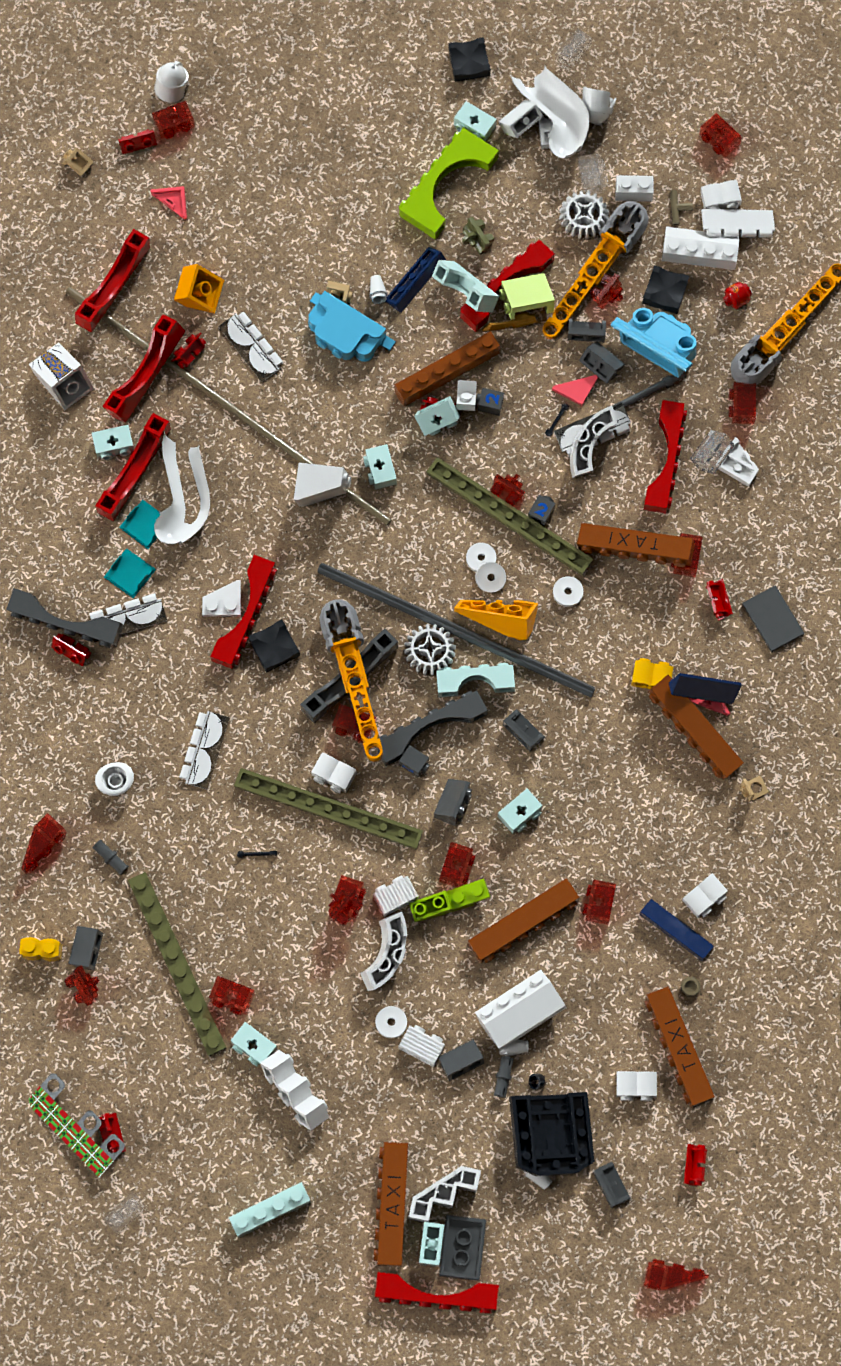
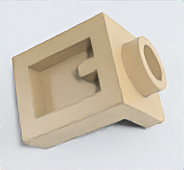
M77 147L73 150L69 149L64 154L63 158L65 160L62 162L64 166L67 164L80 176L93 163Z
M328 281V293L336 298L343 297L342 301L346 304L351 303L353 292H350V285Z

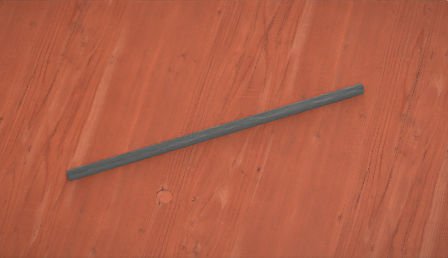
M321 563L318 567V573L433 626L436 624L437 628L443 627L446 632L588 697H592L595 687L331 566Z

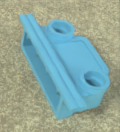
M325 290L321 295L316 292L311 298L310 302L315 304V306L309 313L308 326L311 331L315 332L316 344L322 349L327 348L338 359L350 360L355 355L359 361L366 362L373 358L379 345L390 351L396 341L386 336V328Z
M639 308L633 313V318L628 323L618 317L611 323V327L620 332V340L624 345L677 378L693 365L691 361L697 354L696 338L691 335V328L687 324L676 320L674 316L664 312H657L653 315L650 309Z

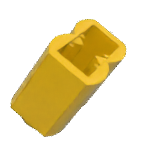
M640 658L634 664L631 686L651 689L665 676L669 675L672 678L673 667L669 666L670 664L667 662L654 664L649 659Z
M26 937L20 939L19 954L27 960H39L42 958L46 961L55 962L61 960L62 944L58 940L50 938L40 941L33 937Z

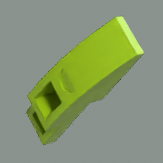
M483 878L449 891L445 890L409 903L414 921L418 922L474 906L475 903L489 899L491 896L486 881Z

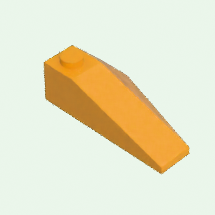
M460 600L454 607V611L505 636L515 638L516 640H527L533 631L538 603L514 600V605H504L502 600H496V602L486 605L484 600Z

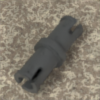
M99 840L93 846V849L104 859V862L106 864L109 863L119 875H122L129 866L117 856V852L115 850L112 851L102 840Z
M501 1056L499 1072L496 1073L497 1082L494 1096L506 1098L508 1084L512 1078L510 1074L514 1058Z

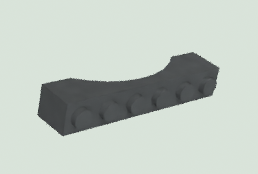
M13 588L6 609L11 612L12 617L22 619V616L29 618L28 622L37 625L42 622L47 624V628L55 631L58 628L64 629L65 634L71 636L79 634L82 635L81 639L92 642L93 639L100 641L99 645L108 648L111 645L117 647L124 626L118 621L105 617L85 622H71L59 619L48 613L39 603L36 596Z
M386 629L382 630L360 653L366 677L398 649V641ZM353 660L347 668H353L356 662ZM341 673L323 687L314 691L300 704L301 711L313 723H316L348 694L345 691ZM353 677L350 680V684L353 686H357L361 682L358 677Z
M469 691L463 694L461 699L457 701L451 700L445 704V707L439 710L438 708L428 712V716L422 719L418 717L412 720L410 725L396 728L393 731L394 733L389 736L386 734L380 736L383 749L381 759L385 767L400 760L411 742L429 727L445 722L472 723L488 715V710L478 691L473 693Z

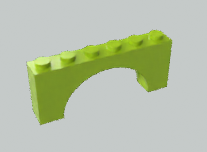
M463 127L460 132L457 131L454 134L450 145H446L443 148L440 158L433 161L429 172H425L422 175L419 185L412 188L408 199L401 202L399 216L433 239H436L446 226V219L437 211L433 201L434 192L439 182L448 173L461 167L474 166L489 171L499 158V150Z

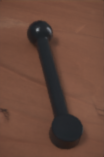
M562 404V409L550 429L545 431L546 436H552L554 427L564 411L569 408L568 404Z
M277 851L237 852L238 858H243L244 856H277Z

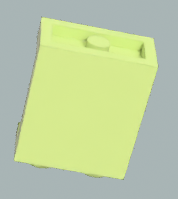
M544 273L502 281L499 297L500 300L504 301L505 313L509 314L511 320L515 319L516 312L541 307L545 308L547 314L554 313L555 299Z

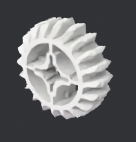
M582 190L579 195L574 192L572 197L568 196L566 201L562 203V208H560L561 215L559 217L560 221H562V227H566V233L572 230V237L577 233L579 239H581L582 235H585V238L588 239L589 234L594 238L596 232L599 233L609 219L607 216L609 215V210L606 209L607 204L602 203V197L596 199V193L591 196L589 191H587V194H583ZM572 208L575 210L574 213L576 214L575 219L573 220L569 215V212ZM595 209L599 214L597 221L594 220L592 215Z
M426 624V629L423 630V627L419 626V632L413 630V636L408 635L407 640L409 642H405V647L408 649L404 650V654L408 655L406 657L407 662L412 661L410 663L411 668L417 665L416 672H419L422 668L424 675L427 674V670H430V674L433 676L435 669L438 671L441 670V666L444 668L448 667L447 663H453L450 657H455L453 650L456 649V645L452 644L454 639L449 638V632L443 634V627L438 631L436 624H434L433 629H430L429 624ZM432 636L440 639L444 645L435 643L432 640ZM426 637V642L423 645L415 647L420 639ZM428 642H430V646L433 649L432 657H430V652L427 649L429 647ZM446 651L440 660L434 662V657L437 654ZM416 654L427 657L428 662L420 660Z

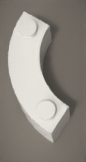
M613 406L607 407L592 416L576 435L570 454L572 478L589 474L593 471L592 451L596 440L604 431L618 424Z
M402 912L395 913L379 921L382 932L380 952L373 964L360 973L368 991L375 990L386 983L393 976L404 958L407 927Z

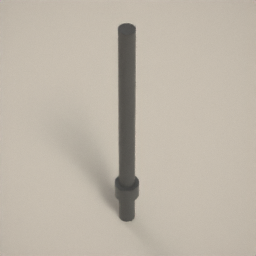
M685 372L679 378L674 375L662 378V381L616 403L619 405L613 407V410L622 406L625 408L664 387L669 388L673 386L674 382L686 377Z

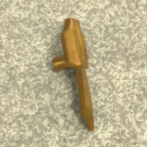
M516 312L515 319L506 322L488 323L482 331H497L512 326L515 329L536 323L537 320L535 314Z

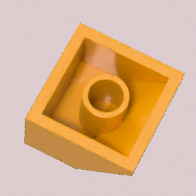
M198 264L184 266L174 300L188 308L215 313L224 279Z

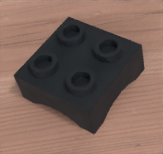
M484 37L468 42L448 43L455 82L490 76L491 69Z
M654 265L642 304L678 314L689 276L673 273Z
M282 619L270 627L248 636L266 673L300 656V651Z

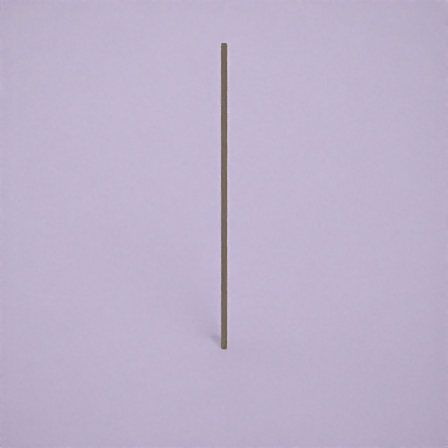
M68 287L66 290L68 295L81 304L86 299L71 287ZM107 313L103 315L101 319L144 350H148L149 344ZM168 358L166 360V366L297 461L314 464L189 372L180 368L178 364L171 362V359ZM347 488V492L344 495L388 526L392 519Z

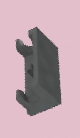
M569 318L568 340L605 342L606 320H602V323L573 321V318Z
M598 341L588 346L579 359L583 365L606 384L618 375L616 373L625 365Z
M517 709L503 720V726L528 751H531L545 738Z
M77 926L68 964L77 968L94 971L103 933L95 928Z
M474 1039L438 1057L449 1081L485 1064L484 1058Z
M613 1162L593 1170V1174L611 1208L631 1199Z

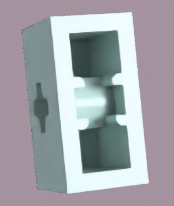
M466 101L454 117V125L458 131H461L464 127L486 142L496 128L497 119Z
M449 396L417 411L414 417L424 436L428 434L433 436L439 433L440 429L445 426L450 428L456 425L460 415Z
M129 425L92 433L98 459L109 460L115 455L127 456L134 451Z
M388 445L366 449V456L363 457L365 467L370 469L368 474L370 485L374 484L375 490L396 485L397 478Z
M527 788L500 810L497 817L512 834L516 831L519 833L526 828V822L530 819L535 820L542 814L543 805ZM518 809L520 811L525 810L524 816L522 814L517 815Z
M246 1022L230 1040L233 1044L232 1048L240 1055L243 1052L248 1055L249 1058L247 1060L256 1067L277 1049V1045ZM256 1042L257 1049L252 1048L249 1050L248 1044Z
M424 1222L419 1265L439 1267L444 1224Z

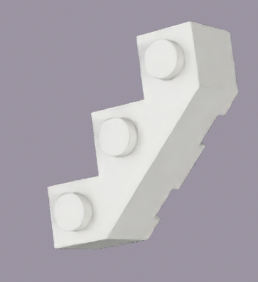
M278 1050L260 1063L266 1079L270 1085L275 1084L279 1090V1097L287 1107L291 1106L297 1113L294 1117L301 1125L311 1131L329 1118L327 1104L324 1100L312 1095L310 1081L305 1076L302 1077L295 1072L293 1067L294 1061L289 1054Z
M460 1166L449 1175L415 1195L412 1200L409 1219L429 1222L433 1204L453 1208L457 1188L477 1192L481 1170Z

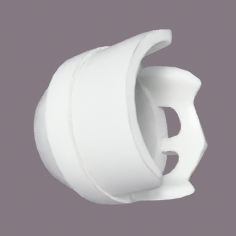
M179 61L169 62L158 69L154 90L159 99L169 103H176L184 97L185 88L189 85L188 73L182 63Z
M583 87L582 101L589 113V122L601 126L612 114L617 98L613 100L608 91Z

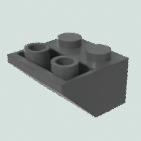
M448 779L434 812V818L456 826L457 821L461 823L465 813V807L463 806L464 804H469L472 796L470 782Z

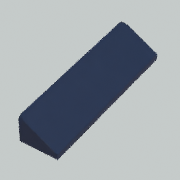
M428 247L386 297L385 302L402 313L432 277L438 260H446L442 252Z
M679 673L669 682L670 692L674 696L728 704L734 703L742 686L740 682Z
M652 899L649 900L639 913L701 961L705 959L714 947V945Z

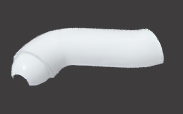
M546 66L539 75L534 77L535 88L525 87L520 79L511 76L514 85L529 101L535 102L538 108L553 121V127L548 135L551 151L561 158H569L580 151L589 129V113L580 97L549 71Z
M164 431L162 441L163 459L173 502L170 507L160 513L154 524V531L157 538L165 544H181L191 538L206 521L210 509V493L199 446L190 447L188 454L200 496V511L197 519L192 524L184 523L186 508L176 461V443L169 439Z

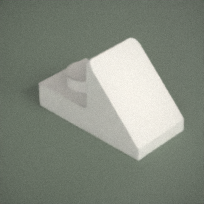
M458 380L456 410L475 411L476 381Z

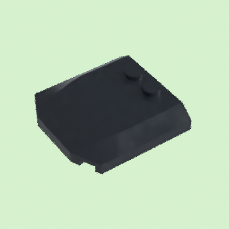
M587 1092L509 1097L516 1168L536 1177L570 1175L580 1172L595 1162Z

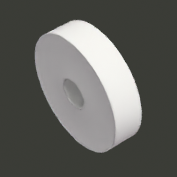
M476 543L467 551V565L472 571L476 572L484 563H496V552L489 544ZM482 555L485 559L480 561L478 556Z
M487 562L477 569L475 581L481 590L489 593L497 592L506 582V573L501 565ZM489 574L494 576L492 581H489L487 578Z
M562 577L557 580L553 587V597L559 605L573 607L583 597V586L574 577ZM570 589L572 593L566 594L565 590Z
M385 1007L376 1016V1028L386 1038H397L406 1030V1015L398 1007ZM389 1019L395 1020V1024L393 1026L388 1025L387 1022Z

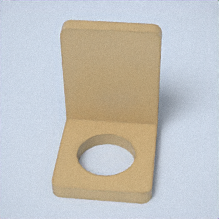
M761 776L747 781L746 778L742 780L740 791L744 798H748L749 802L769 792ZM753 783H759L762 786L760 793H753L750 788Z

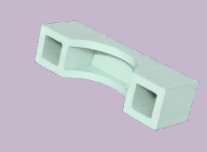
M438 260L432 275L434 279L444 286L454 288L467 296L465 303L475 311L493 312L499 295L455 261Z
M499 663L497 666L482 664L477 668H471L470 666H461L459 669L444 667L436 671L438 697L457 696L460 688L471 680L487 682L492 686L495 693L515 692L513 665L508 663Z
M301 1182L229 1217V1220L239 1238L279 1216L293 1212L311 1203V1200Z

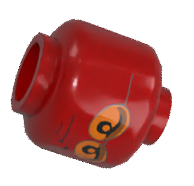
M736 282L725 289L723 300L728 307L731 306L734 309H739L750 302L752 293L746 283Z

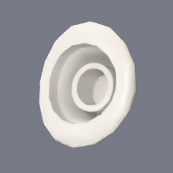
M120 762L103 766L95 776L97 788L102 793L110 796H118L125 793L134 781V773L131 767Z

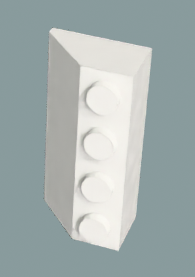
M666 227L662 261L735 270L739 236L723 237V234H721L720 237H707L705 231Z
M540 970L476 1011L475 1014L482 1028L501 1051L564 1010L566 1005L550 980Z

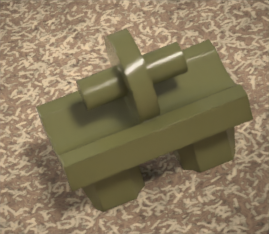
M468 218V223L463 227V234L465 236L462 242L464 245L470 243L479 254H482L486 251L487 247L493 244L495 238L490 233L484 235L482 231L485 229V223L482 219Z

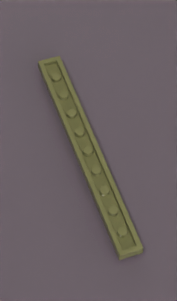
M438 457L427 470V475L581 576H583L593 562V558Z
M240 768L234 784L235 788L417 850L423 834V830Z
M146 872L129 879L128 882L208 1056L226 1049V1045Z

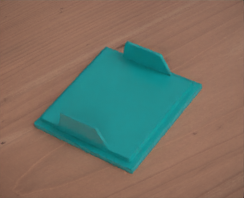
M142 500L129 513L119 528L149 549L157 539L154 524L160 516V512L145 500Z
M126 548L121 556L112 564L104 578L134 598L156 569Z

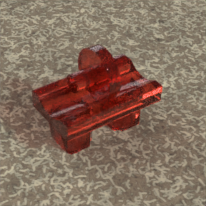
M616 273L613 276L604 274L600 282L605 287L602 290L594 287L590 292L591 298L597 302L598 307L601 309L608 302L613 304L614 301L621 302L623 299L621 295L623 288L620 287L622 283L619 281L620 275Z
M496 474L491 488L493 494L499 497L503 491L509 493L505 502L513 507L525 498V491L521 489L523 484L518 481L520 475L515 474L514 477H511L507 474L504 479Z
M354 890L344 899L345 894L342 891L337 896L333 893L329 896L333 901L328 906L333 909L338 905L329 914V919L333 923L336 921L340 925L345 926L351 917L344 911L350 907L357 913L363 907V903Z
M82 966L76 967L65 978L64 982L67 987L75 986L78 990L74 993V999L77 1004L85 1003L86 1006L91 1005L92 1001L98 996L96 984L99 983V978L97 976L92 978L89 973L86 974Z

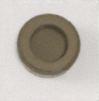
M687 977L682 981L680 988L685 996L694 997L699 993L701 985L696 978Z

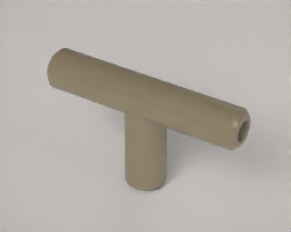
M671 190L672 224L679 225V211L693 210V204H678L677 191Z

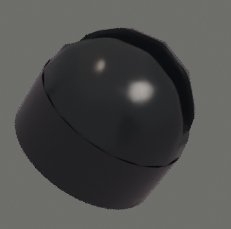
M532 1074L529 1077L531 1089L539 1090L545 1087V1077L542 1074Z

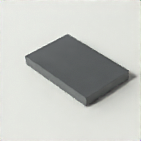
M776 585L742 603L770 652L804 635V631Z
M446 1215L439 1276L480 1281L486 1219Z

